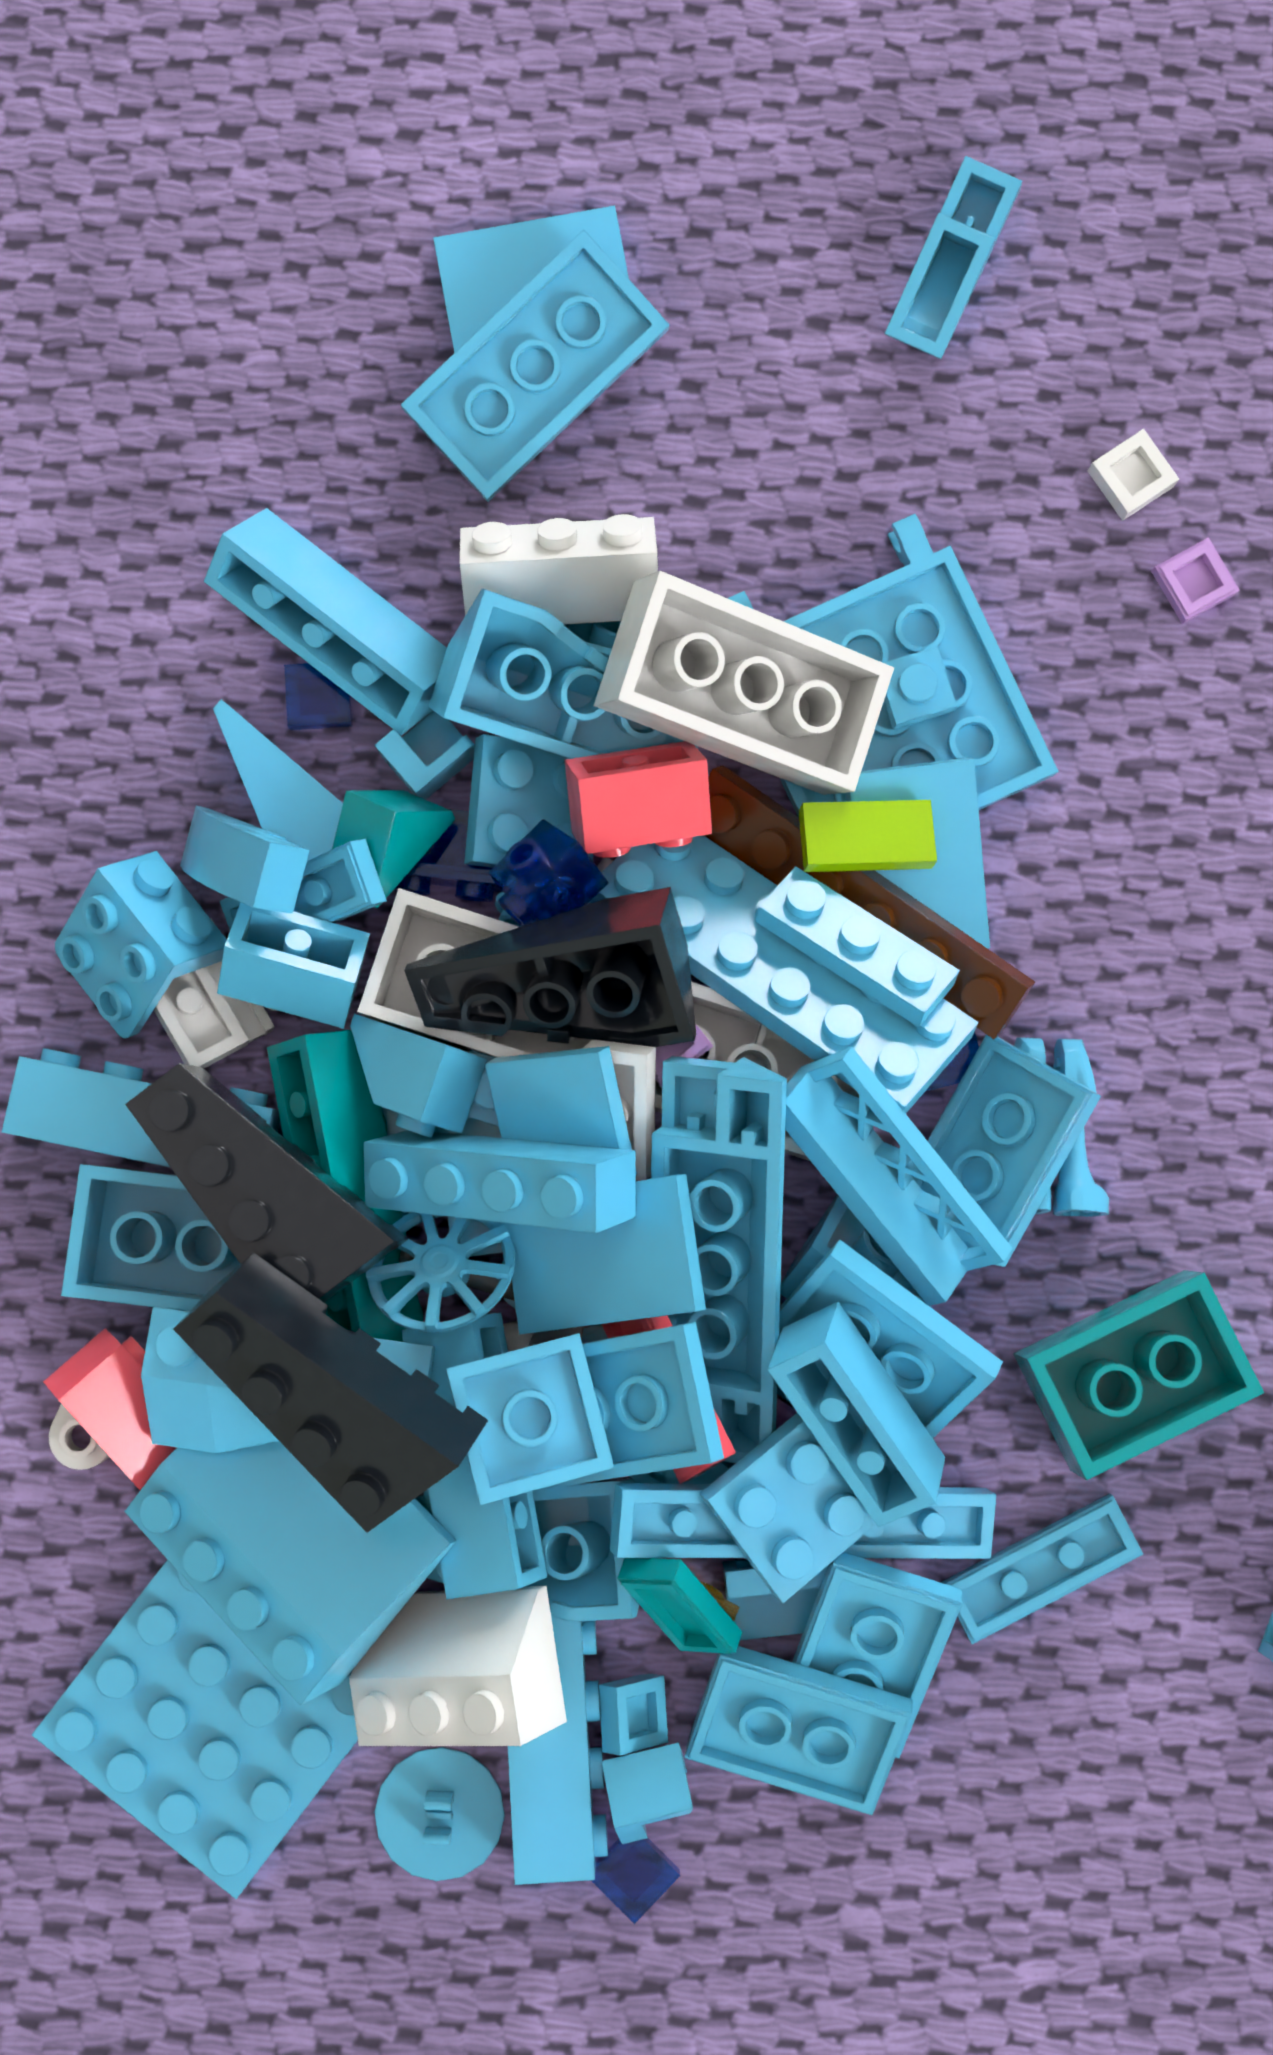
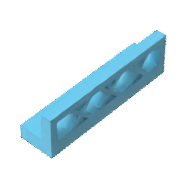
M853 1047L801 1066L789 1080L786 1089L785 1130L928 1306L946 1302L967 1271L1002 1263L1006 1260L1013 1250L1011 1245ZM842 1073L858 1092L859 1098L843 1092L832 1076ZM873 1126L889 1132L898 1142L900 1148L883 1142L874 1131ZM913 1176L930 1183L940 1195V1198L922 1191L914 1181ZM952 1226L970 1233L979 1246L968 1248Z

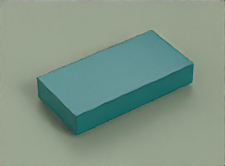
M624 1558L617 1579L680 1651L736 1653L742 1630L681 1559Z

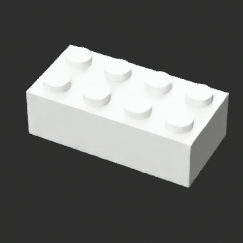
M657 571L635 580L594 706L820 794L855 792L894 667L670 574Z

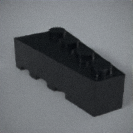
M179 1063L125 1104L240 1264L255 1253L325 1303L409 1239L396 1227L385 1222L368 1208L365 1202L350 1189L339 1184L315 1164L314 1160L297 1145L290 1143L266 1123L264 1118L202 1067Z
M253 1253L217 1283L173 1330L362 1529L368 1533L458 1468L488 1420L469 1406L462 1413L435 1393L439 1387L436 1382L417 1369L412 1375L406 1373L377 1352L381 1345L380 1342L360 1328L356 1332L343 1328L326 1315L328 1305Z

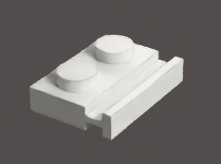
M222 961L174 978L154 1009L156 1016L184 1064L204 1069L246 1047L248 1043L259 1037L267 1035L275 1027L263 1006L217 994Z

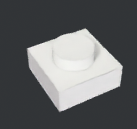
M1144 429L1092 462L1087 470L1122 521L1172 489L1179 480Z

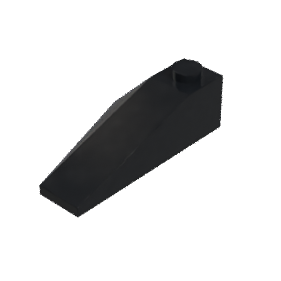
M671 887L607 898L408 963L404 969L425 1027L503 1036L508 1030L547 1034L548 1042L569 1044L570 1038L574 1037L661 1047L695 1041L696 1038L688 945Z

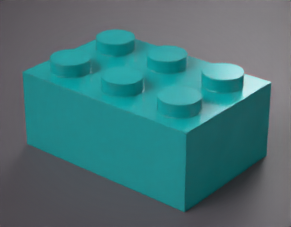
M1183 1270L1013 1353L1070 1471L1085 1480L1091 1479L1264 1394L1205 1272Z

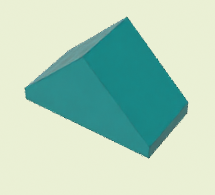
M346 790L332 849L349 841L366 839L380 883L387 898L453 823L455 817L451 810L404 790Z

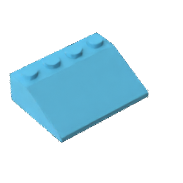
M281 1442L252 1446L224 1453L176 1448L158 1466L124 1511L300 1706L342 1684L456 1542L416 1498L366 1533Z

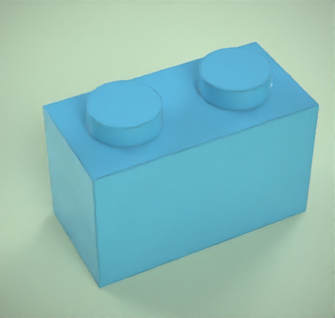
M240 902L224 946L217 994L344 1029L360 978L370 933L294 911L293 914L252 908Z

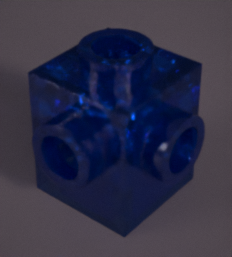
M544 819L521 841L515 843L508 850L506 856L488 873L504 892L498 903L520 926L586 906L609 883L578 841Z

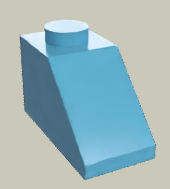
M354 1013L350 1027L373 1104L399 1113L395 1126L432 1138L437 1126L462 1134L485 1068V1063H487L488 1059Z

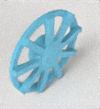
M413 1212L406 1214L397 1220L393 1226L404 1234L410 1228L423 1222L427 1243L419 1245L408 1239L398 1249L413 1256V1260L383 1265L385 1259L383 1258L366 1271V1279L375 1304L395 1324L406 1329L424 1333L452 1331L480 1319L499 1302L513 1276L515 1252L512 1240L504 1224L501 1222L475 1220L485 1225L490 1231L460 1244V1239L472 1219L457 1218L448 1235L442 1239L439 1238L434 1218L443 1216ZM497 1243L501 1244L504 1258L503 1264L469 1260L472 1254ZM470 1274L488 1276L499 1280L492 1294L483 1303L477 1299L466 1285ZM407 1275L414 1276L397 1294L387 1301L382 1290L381 1281ZM421 1289L429 1294L425 1322L411 1319L400 1313L406 1303ZM457 1293L471 1312L456 1319L440 1322L442 1297Z

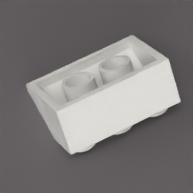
M621 514L606 520L572 522L564 518H554L539 524L506 525L500 522H487L477 527L460 528V571L465 616L483 588L544 609L563 624L621 621L634 581L658 571L654 517L637 518L632 515Z
M547 1585L525 1586L516 1590L446 1600L445 1590L415 1592L355 1666L349 1678L359 1746H522L567 1722Z

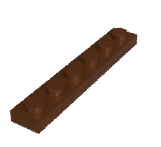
M725 766L713 768L708 776L712 834L704 836L777 886L795 866L804 871L799 818ZM875 870L806 872L960 970L954 986L943 999L979 1022L977 1028L992 1039L997 1038L1004 1031L1035 984L1034 980Z

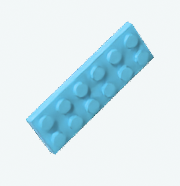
M704 835L693 837L691 843L680 847H661L655 843L630 847V851L627 854L618 856L588 884L586 900L591 904L607 898L671 887L688 945L690 974L814 1061L853 1047L905 1113L910 1110L972 1038L979 1023L945 999H942L923 1024L917 1027L755 922L759 906L773 892L777 885ZM842 1073L835 1075L854 1088Z

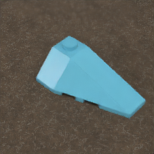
M483 588L447 646L428 705L429 708L445 719L570 759L683 742V740L595 707V699L608 663V658L579 638L548 611Z
M153 1307L141 1372L152 1444L210 1453H224L280 1442L173 1330L189 1312ZM374 1338L381 1343L377 1349L378 1353L409 1375H412L417 1369L431 1379L435 1346Z
M612 1478L533 1490L547 1578L527 1586L547 1585L552 1617L568 1622L632 1619L637 1617L639 1604L617 1579L624 1558H617L610 1551L615 1483H637L633 1478ZM424 1495L417 1496L416 1499L432 1515L426 1506ZM435 1567L427 1578L444 1583Z

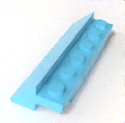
M671 1056L663 1061L662 1127L652 1133L651 1179L672 1175H687L706 1310L668 1315L673 1326L696 1322L713 1407L736 1451V1454L724 1461L737 1463L776 1431L777 1383L767 1369L779 1339L787 1078L745 1057L734 1063Z

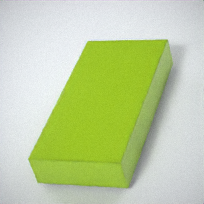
M931 800L802 803L799 809L804 872L932 869L937 862Z

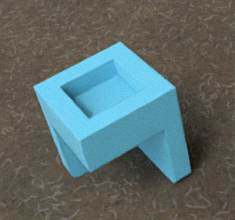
M433 711L403 737L393 729L377 742L375 747L381 757L411 792L418 797L427 799L474 759L475 744L467 735L462 736L448 719L441 717Z
M679 1742L601 1761L614 1829L622 1844L647 1839L645 1824L692 1812L693 1804L686 1776L687 1769Z

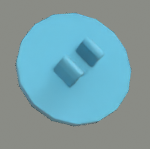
M445 1747L417 1751L396 1764L380 1787L375 1808L378 1838L391 1860L413 1876L434 1881L463 1877L482 1865L499 1842L505 1817L501 1789L489 1769L470 1754Z

